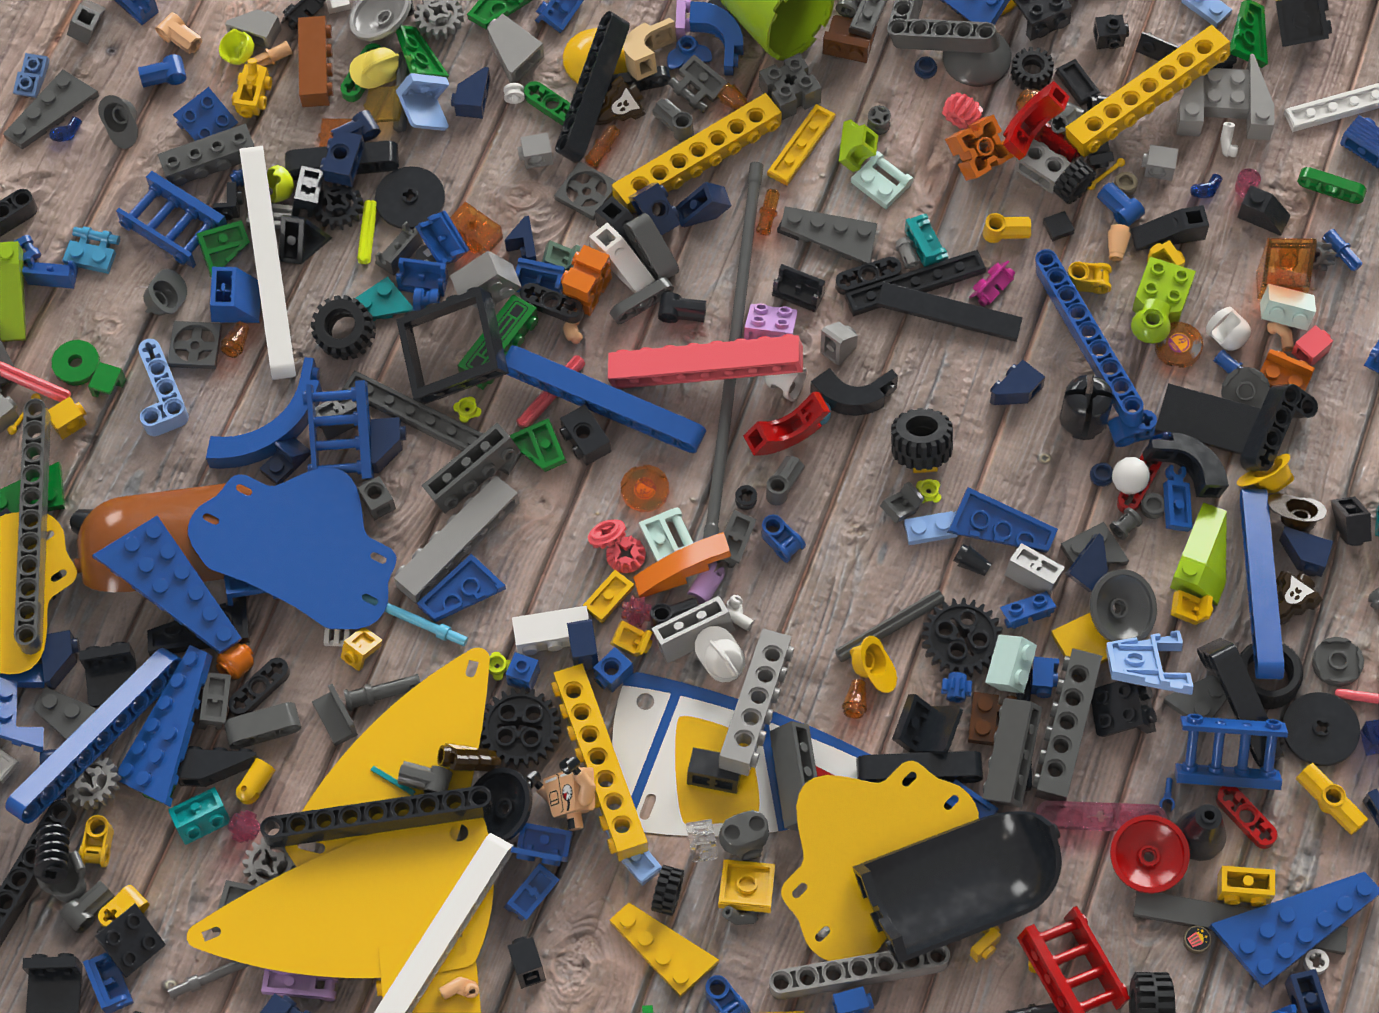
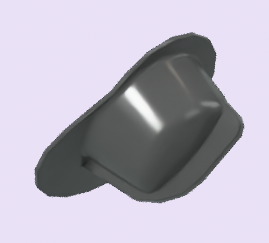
M105 96L99 103L98 112L110 139L119 148L126 149L132 147L138 137L137 111L135 106L128 100L121 99L118 96Z
M163 269L157 273L143 295L145 305L147 306L145 311L147 314L151 312L156 315L173 314L178 310L187 296V286L181 275L170 269Z

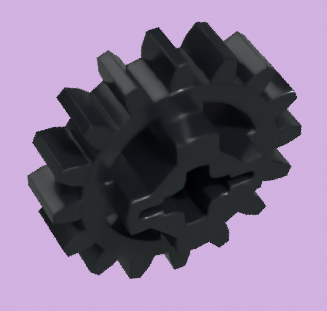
M333 183L332 187L329 188L325 184V191H320L318 204L314 207L317 222L321 221L323 227L330 224L331 230H334L336 226L344 230V225L346 224L352 227L351 221L358 222L360 220L358 214H363L362 206H364L360 191H355L354 185L347 188L345 185L337 186L336 183ZM324 204L326 205V207H325V208H326V211H325V212L323 211V206H324Z

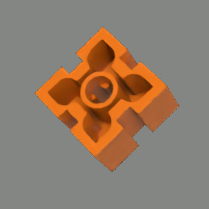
M994 114L977 120L967 126V129L960 130L945 139L952 155L960 156L962 162L958 166L966 181L976 179L992 170L991 167L1001 165L1014 157L1003 145L1005 140L1001 141L998 133L1002 132Z
M583 245L581 251H577L572 259L573 268L571 267L569 271L566 270L562 275V294L579 300L582 303L584 314L591 316L599 302L601 293L605 292L612 279L611 269H609L611 265L610 255Z

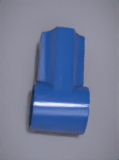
M168 55L160 63L138 67L143 88L165 82L170 85H179L186 81L183 58L180 55Z
M1113 182L1107 183L1098 193L1097 198L1113 212L1114 219L1118 224L1129 227L1145 214L1143 205L1136 198L1130 199Z

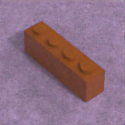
M325 16L298 18L299 96L302 107L330 106V96H334L333 83L329 82V77H333V65L329 63V58L333 57L332 44H329V39L332 38V26L327 25Z

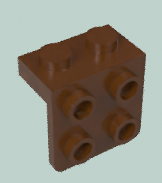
M840 15L833 16L829 31H825L823 37L822 54L867 63L877 25L871 39L849 33V27L853 18Z

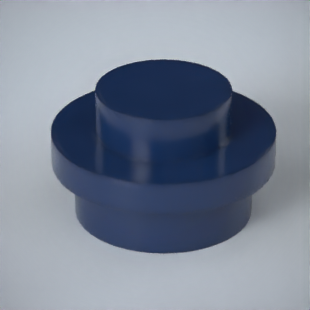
M921 57L914 65L915 74L923 79L932 78L937 73L936 62L931 57Z
M1107 463L1094 465L1090 471L1091 481L1100 487L1110 485L1113 482V468Z

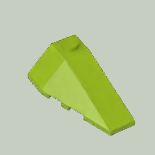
M18 241L0 242V339L2 342L26 340L24 276L22 274L24 266L23 250Z
M1203 502L1170 586L1171 589L1181 590L1199 598L1210 595L1213 597L1212 604L1216 606L1226 584V510Z

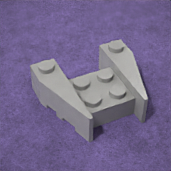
M1250 54L1246 70L1211 68L1206 75L1200 76L1189 87L1185 88L1177 112L1176 135L1200 136L1204 117L1246 119V139L1270 140L1275 125L1274 103L1254 54Z

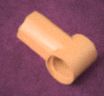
M173 12L155 27L156 32L164 41L168 43L172 41L188 54L195 53L200 49L202 38L189 29L183 20Z

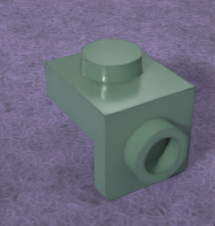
M550 240L546 244L542 262L563 266L565 271H569L574 266L572 265V259L575 253L580 251L581 246L576 244L570 249Z

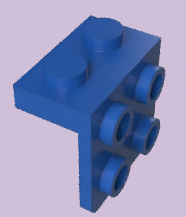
M526 823L519 833L517 848L511 847V852L517 853L516 859L535 862V857L542 858L541 863L560 866L561 862H568L573 831Z

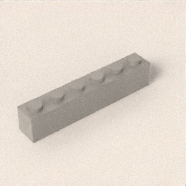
M497 475L491 481L487 480L481 486L480 492L475 497H470L465 502L463 509L458 514H453L448 519L446 526L441 531H436L430 537L429 543L424 548H419L413 554L412 560L406 566L402 565L396 571L394 577L396 587L417 604L419 600L455 569L519 504L518 492Z

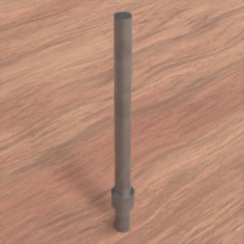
M233 961L197 976L195 974L186 978L187 981L169 988V995L172 999L189 991H192V993L202 989L203 985L250 965Z

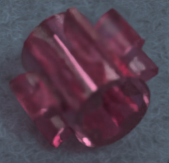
M632 595L629 603L623 601L622 608L624 611L621 613V618H627L628 624L638 625L641 628L644 621L650 622L649 612L652 605H646L644 596L642 598H635Z
M248 810L245 812L240 811V814L235 813L228 823V830L233 833L231 839L240 843L254 840L260 831V823L255 820L257 814Z

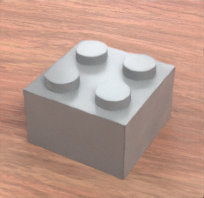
M490 251L483 253L450 275L458 295L466 293L472 287H480L491 293L494 307L497 303L511 297L517 290L522 288L513 264Z

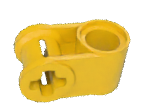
M1078 261L1069 266L1067 274L1077 291L1105 294L1111 291L1109 274L1112 272V267L1109 264Z
M94 815L87 820L79 854L84 865L86 863L100 864L101 867L106 868L110 860L114 829L108 820L101 815ZM105 825L102 833L94 834L98 826Z
M128 885L101 908L98 914L99 922L102 927L107 926L112 922L108 920L109 918L115 920L134 903L144 914L149 907V902L132 885Z

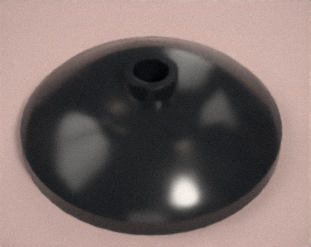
M505 767L496 768L481 776L474 786L486 787L492 796L493 811L490 815L483 817L488 835L492 833L507 842L520 833L529 819L533 801L532 791L527 779L518 771ZM478 799L475 804L482 805L487 800Z

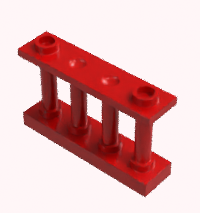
M1078 906L1073 907L1064 917L1066 922L1044 932L1038 931L1035 924L1025 927L1019 934L1017 939L1059 1013H1085L1110 1001L1115 1009L1118 1010L1129 1001L1130 997L1126 986L1118 978L1088 926L1087 918L1080 912ZM1072 932L1079 945L1055 956L1052 955L1045 942ZM1085 955L1092 969L1069 979L1065 978L1059 965ZM1098 978L1106 992L1079 1002L1072 989Z

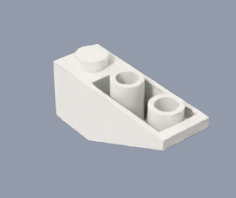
M608 223L589 236L590 247L610 255L611 265L609 269L634 293L655 282L653 276L624 238Z

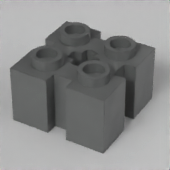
M800 53L785 59L783 66L780 68L774 64L759 71V87L763 94L766 93L772 98V101L780 109L782 120L797 114V108L800 106L806 110L815 106V104L821 103L822 88L813 74L808 76V65Z

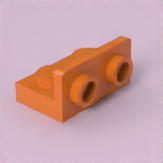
M1270 349L1260 372L1268 379L1270 388L1273 385L1295 384L1305 391L1315 368L1305 361L1287 356L1282 351Z

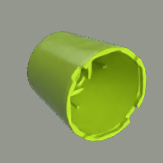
M720 0L722 5L771 57L779 61H784L806 51L817 40L814 36L821 26L826 27L834 7V0Z

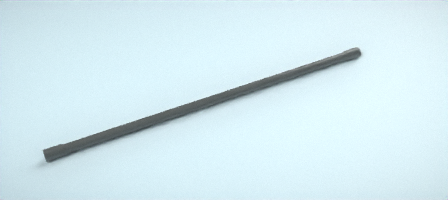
M751 162L749 166L748 192L729 342L741 339L759 190L764 167L760 162ZM736 378L724 379L703 539L719 534L718 524Z

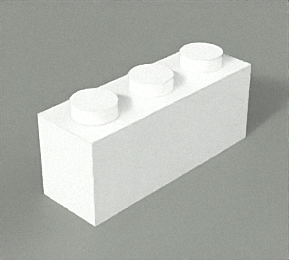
M587 606L512 617L517 652L529 656L536 654L538 651L548 650L554 652L561 650L563 647L570 646L567 623L588 620Z

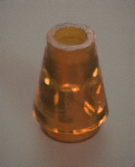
M729 82L722 87L717 95L721 99L720 102L735 111L749 103L735 84L731 85Z
M237 322L221 341V351L226 356L236 358L243 353L250 329L249 326L244 322Z
M860 679L851 681L842 704L845 716L859 719L867 712L865 681Z

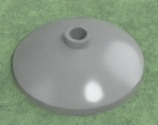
M359 0L350 16V29L361 40L373 41L385 38L394 33L404 23L410 11L411 0Z

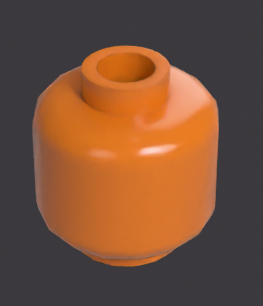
M237 643L217 655L216 669L220 674L231 675V679H240L253 667V651L248 645Z

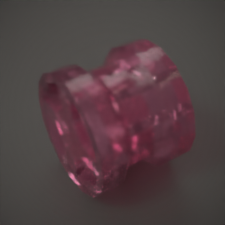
M1250 168L1241 170L1235 184L1236 193L1244 198L1250 187L1248 186L1249 184L1259 188L1261 182L1260 174Z

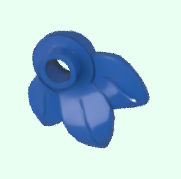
M685 35L677 41L676 48L669 52L667 66L669 70L680 68L693 55H696L704 63L712 61V53L708 47L699 45L694 37Z

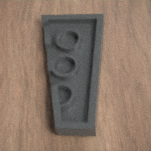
M62 69L3 135L5 139L24 149L46 134L48 128L62 123L64 117L68 114L84 107L83 104L90 99L95 100L99 97V93Z
M785 206L780 230L798 236L800 240L807 243L809 241L816 243L826 251L830 249L842 254L841 257L850 261L853 259L864 265L870 263L878 223Z

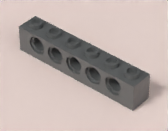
M1072 648L1070 656L1065 655L1062 670L1066 671L1065 679L1059 678L1056 690L1057 694H1061L1059 703L1053 702L1050 717L1055 718L1053 726H1047L1044 740L1049 741L1047 750L1041 749L1038 764L1043 765L1041 774L1035 773L1032 788L1037 789L1035 794L1037 798L1063 805L1066 803L1102 660L1101 655ZM1079 675L1083 677L1084 681L1080 683L1075 682L1072 676ZM1073 698L1077 700L1078 705L1071 706L1066 702V699ZM1064 721L1069 722L1073 728L1064 729L1060 723ZM1062 745L1067 751L1065 753H1058L1054 746ZM1052 768L1057 769L1061 775L1053 777L1048 773V770Z

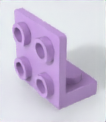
M762 303L751 304L745 324L744 339H758L762 336L770 338L782 337L785 334L793 335L798 311L786 306L771 307Z

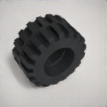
M339 295L334 296L332 301L328 298L324 300L326 302L324 306L319 304L317 307L319 312H314L312 316L315 322H311V328L314 330L311 333L316 340L315 342L335 359L340 357L342 360H348V356L355 359L358 358L357 354L359 352L362 355L366 353L364 348L366 346L371 347L373 343L370 339H375L376 335L373 329H376L373 321L374 318L366 307L357 299H351L347 295H344L343 299ZM344 317L355 319L354 329L347 337L341 339L333 338L332 330L338 320Z
M929 408L907 410V413H901L899 418H895L891 425L893 458L898 460L900 465H906V468L909 469L916 468V470H931L932 467L938 468L942 466V463L949 461L953 450V424L949 421V417L942 415L940 411H933V409Z
M1134 972L1129 988V1013H1176L1174 986L1168 972Z

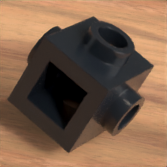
M1123 14L1095 17L1093 34L1096 49L1124 47L1125 39L1129 37L1128 23H1124Z

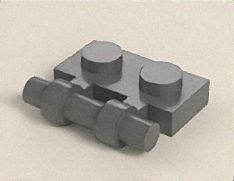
M693 55L679 69L678 74L683 77L680 82L674 77L668 82V85L674 89L673 92L675 94L683 96L689 101V105L693 109L697 108L702 113L708 108L703 99L707 97L710 101L714 102L728 87V82L696 55ZM690 84L699 90L696 95L687 89Z

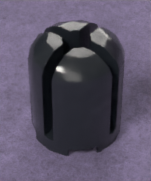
M1087 375L1079 376L1068 384L1060 412L1061 426L1063 425L1073 435V438L1080 440L1094 439L1096 435L1106 429L1113 404L1111 387L1105 380L1094 375L1092 376L1088 394L1086 393ZM1086 413L1088 414V421H1085Z

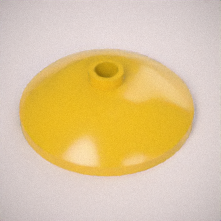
M597 28L587 29L576 34L569 40L564 49L563 65L565 71L576 83H578ZM624 45L614 74L628 72Z

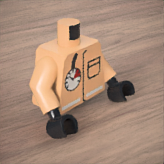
M576 757L562 760L559 763L562 772L544 778L543 783L540 782L541 775L537 771H531L524 776L531 789L535 786L536 792L547 801L554 818H567L569 831L583 829L582 814L593 811L595 808L596 785L594 783L593 767H579L580 761Z

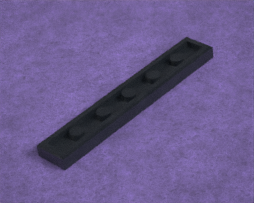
M977 249L846 292L845 299L854 317L881 308L877 307L883 282L927 293L986 273V267Z
M886 282L882 284L877 307L1017 342L1023 319L1020 316Z

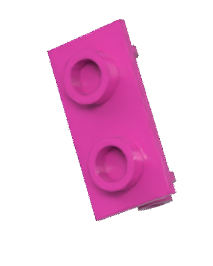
M1007 260L1002 264L998 262L988 270L990 275L985 280L983 278L980 279L972 287L975 291L969 298L977 296L979 298L978 303L981 306L990 305L1000 294L994 286L997 285L1002 291L1014 280L1015 272L1011 268L1007 269L1005 267L1009 261Z

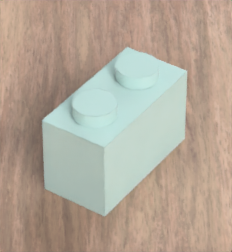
M1268 284L1260 301L1261 319L1307 331L1316 313L1315 297L1311 294Z
M998 635L985 683L1000 691L1024 693L1037 645L1024 637Z

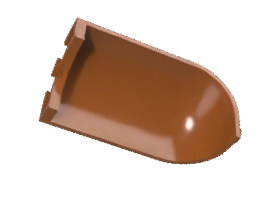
M226 483L122 496L110 499L97 506L83 521L77 538L78 558L74 559V565L77 573H80L84 585L104 592L136 591L129 583L116 576L101 562L99 563L92 558V555L157 515L203 582L224 579L225 574L208 568L196 553L188 536V525L195 510L203 503L217 496ZM241 484L236 486V490L248 496L252 494L251 489ZM207 513L203 515L204 520L214 525L219 523L218 518Z

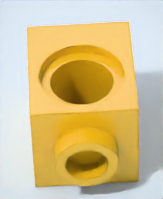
M70 397L48 410L51 416V425L62 440L87 425L83 417L87 414L79 402L75 404Z

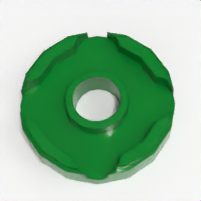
M71 340L62 344L54 352L51 359L52 369L57 379L61 382L63 381L71 386L83 385L91 381L100 362V356L95 347L89 342ZM73 360H82V363L79 366H70Z

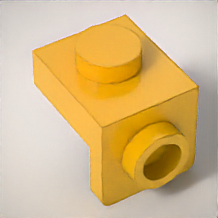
M1170 240L1163 244L1158 243L1149 250L1147 262L1150 257H1154L1182 267L1185 265L1184 255L1181 251L1176 250Z
M1178 590L1173 594L1171 616L1194 625L1210 619L1212 615L1213 597L1206 595L1199 598Z
M622 620L615 631L610 645L634 657H638L649 651L653 642L650 639L653 632L650 630L644 632Z
M998 926L982 931L985 935L971 947L970 956L976 962H979L982 958L987 960L996 951L995 946L1000 942L1001 938Z

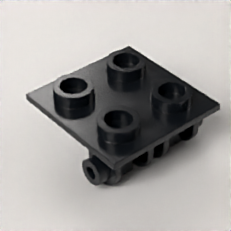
M136 903L110 924L101 927L95 935L125 978L166 945Z

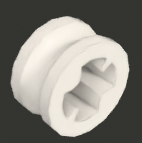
M510 83L504 86V100L507 103L518 104L524 101L523 85Z
M1320 949L1310 950L1303 959L1304 969L1306 971L1316 969L1318 975L1324 973L1329 965L1328 955ZM1315 956L1320 958L1319 963L1323 964V967L1321 965L1317 968L1313 967V962L1309 958L1312 960Z

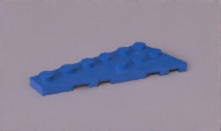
M1364 871L1212 923L1209 928L1260 987L1264 988L1379 896V887Z

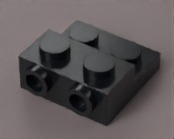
M1328 0L1275 1L1282 47L1329 39V34L1332 33L1331 21L1326 20L1325 11L1329 10Z

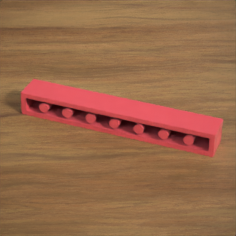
M792 334L773 338L762 336L751 340L736 339L730 342L713 341L708 344L689 343L686 346L667 345L663 348L654 349L644 347L633 351L622 349L608 353V380L611 386L617 389L803 372V345L799 335Z

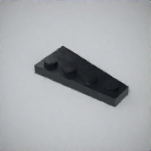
M246 596L237 598L238 601L233 602L232 606H228L226 603L220 604L219 606L242 638L238 643H250L248 601ZM176 620L147 630L148 653L150 657L160 648H165L172 653L186 652L190 645L200 650L211 648L199 639L196 634L184 625L179 624Z

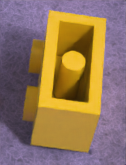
M1222 866L1217 875V900L1224 901L1225 904L1237 905L1240 902L1251 903L1255 907H1262L1270 904L1275 896V870Z

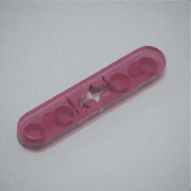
M1044 801L1036 809L1037 814L1045 817L1052 824L1055 823L1058 829L1118 831L1125 822L1137 816L1157 815L1166 818L1163 808L1154 804ZM1098 811H1103V815L1109 818H1104L1103 822H1099V819L1093 817V815H1097Z

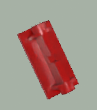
M1046 123L1034 138L1036 141L1046 144L1056 154L1066 157L1070 163L1073 158L1078 159L1081 156L1077 149L1064 139L1065 135L1052 131L1049 123Z

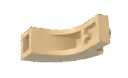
M668 18L651 26L643 23L627 35L624 42L626 66L630 75L637 81L657 73L655 52L653 51L677 41L675 23L672 19Z

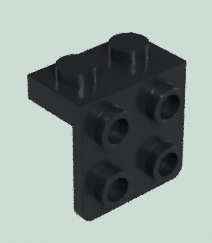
M1013 0L1027 20L1026 35L1030 41L1042 38L1048 33L1062 29L1070 24L1072 6L1068 0Z
M114 642L111 646L105 647L90 646L86 650L79 651V660L85 669L88 704L94 708L100 707L137 670L135 652L129 642Z
M1116 681L1094 688L1091 704L1096 734L1100 737H1106L1134 728L1146 734L1156 732L1155 722H1157V716L1152 708L1151 698L1153 697L1151 687Z
M908 694L892 740L910 753L932 752L935 754H945L952 745L963 709L958 705L931 706L918 695Z
M60 953L58 957L33 954L31 958H23L22 969L28 974L26 1013H80L83 964L74 954Z

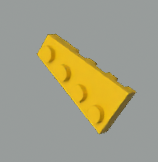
M627 903L609 919L615 929L680 998L719 963V959L631 903Z

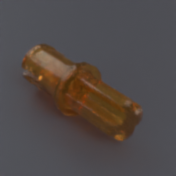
M611 125L600 139L595 140L594 147L585 157V161L589 165L597 167L605 154L611 151L612 144L620 135V129L615 125Z
M768 189L766 191L763 207L759 209L760 218L756 232L760 233L761 231V235L771 234L774 217L778 214L776 208L780 194L776 189Z

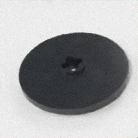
M414 166L402 167L387 174L379 183L375 193L376 208L379 215L388 224L402 229V225L408 222L409 228L414 229L419 223L428 221L427 217L442 211L445 204L444 187L440 179L427 169ZM409 195L414 196L411 198V201H407L406 199L409 198Z
M1313 692L1300 696L1290 704L1283 717V723H1285L1288 731V738L1284 737L1288 748L1299 759L1309 764L1331 766L1343 762L1354 752L1360 739V724L1354 710L1344 700L1329 693ZM1318 725L1320 727H1326L1324 733L1322 731H1316Z

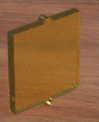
M399 86L368 90L367 100L363 106L365 110L371 112L376 123L400 121L402 104L396 93V89Z

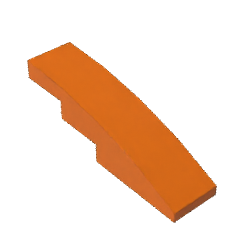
M724 532L677 550L635 575L633 579L639 598L641 599L687 584L686 577L708 571V564L731 557Z

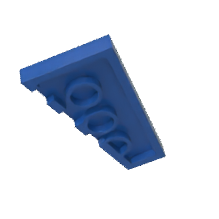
M1010 0L940 1L949 5L953 11L962 15L967 21L989 22L995 25Z
M967 487L947 533L1019 547L1022 543L1035 551L1047 553L1058 529Z

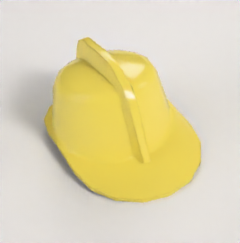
M385 47L360 54L350 64L349 73L351 79L356 85L366 89L376 88L392 82L396 79L399 67V54H395L391 49Z

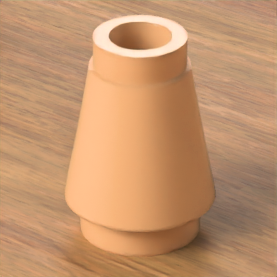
M1111 225L1110 230L1107 232L1109 259L1112 261L1123 260L1131 237L1130 228L1126 225Z

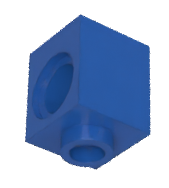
M615 647L593 667L595 682L602 689L607 687L612 693L634 673L633 663ZM610 668L618 670L614 675L605 673Z
M515 652L505 674L507 684L520 690L524 687L525 691L530 693L540 674L539 660Z

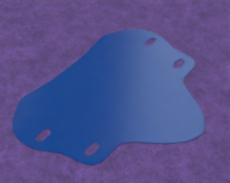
M319 468L303 473L276 486L265 485L247 475H235L228 480L217 496L200 505L189 521L188 536L191 545L208 568L247 582L285 601L323 627L329 629H359L375 623L387 607L388 582L395 568L397 557L391 548L370 538L366 534L357 487L352 478L343 470ZM241 484L251 489L252 494L249 496L236 490V486ZM206 513L218 518L219 523L214 525L204 520L203 515ZM375 552L385 557L386 563L382 564L373 560L370 556L371 553ZM368 594L376 598L378 604L372 605L364 601L362 596Z

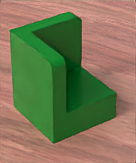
M99 362L88 388L92 396L98 398L100 392L111 395L115 386L123 388L127 379L122 368Z

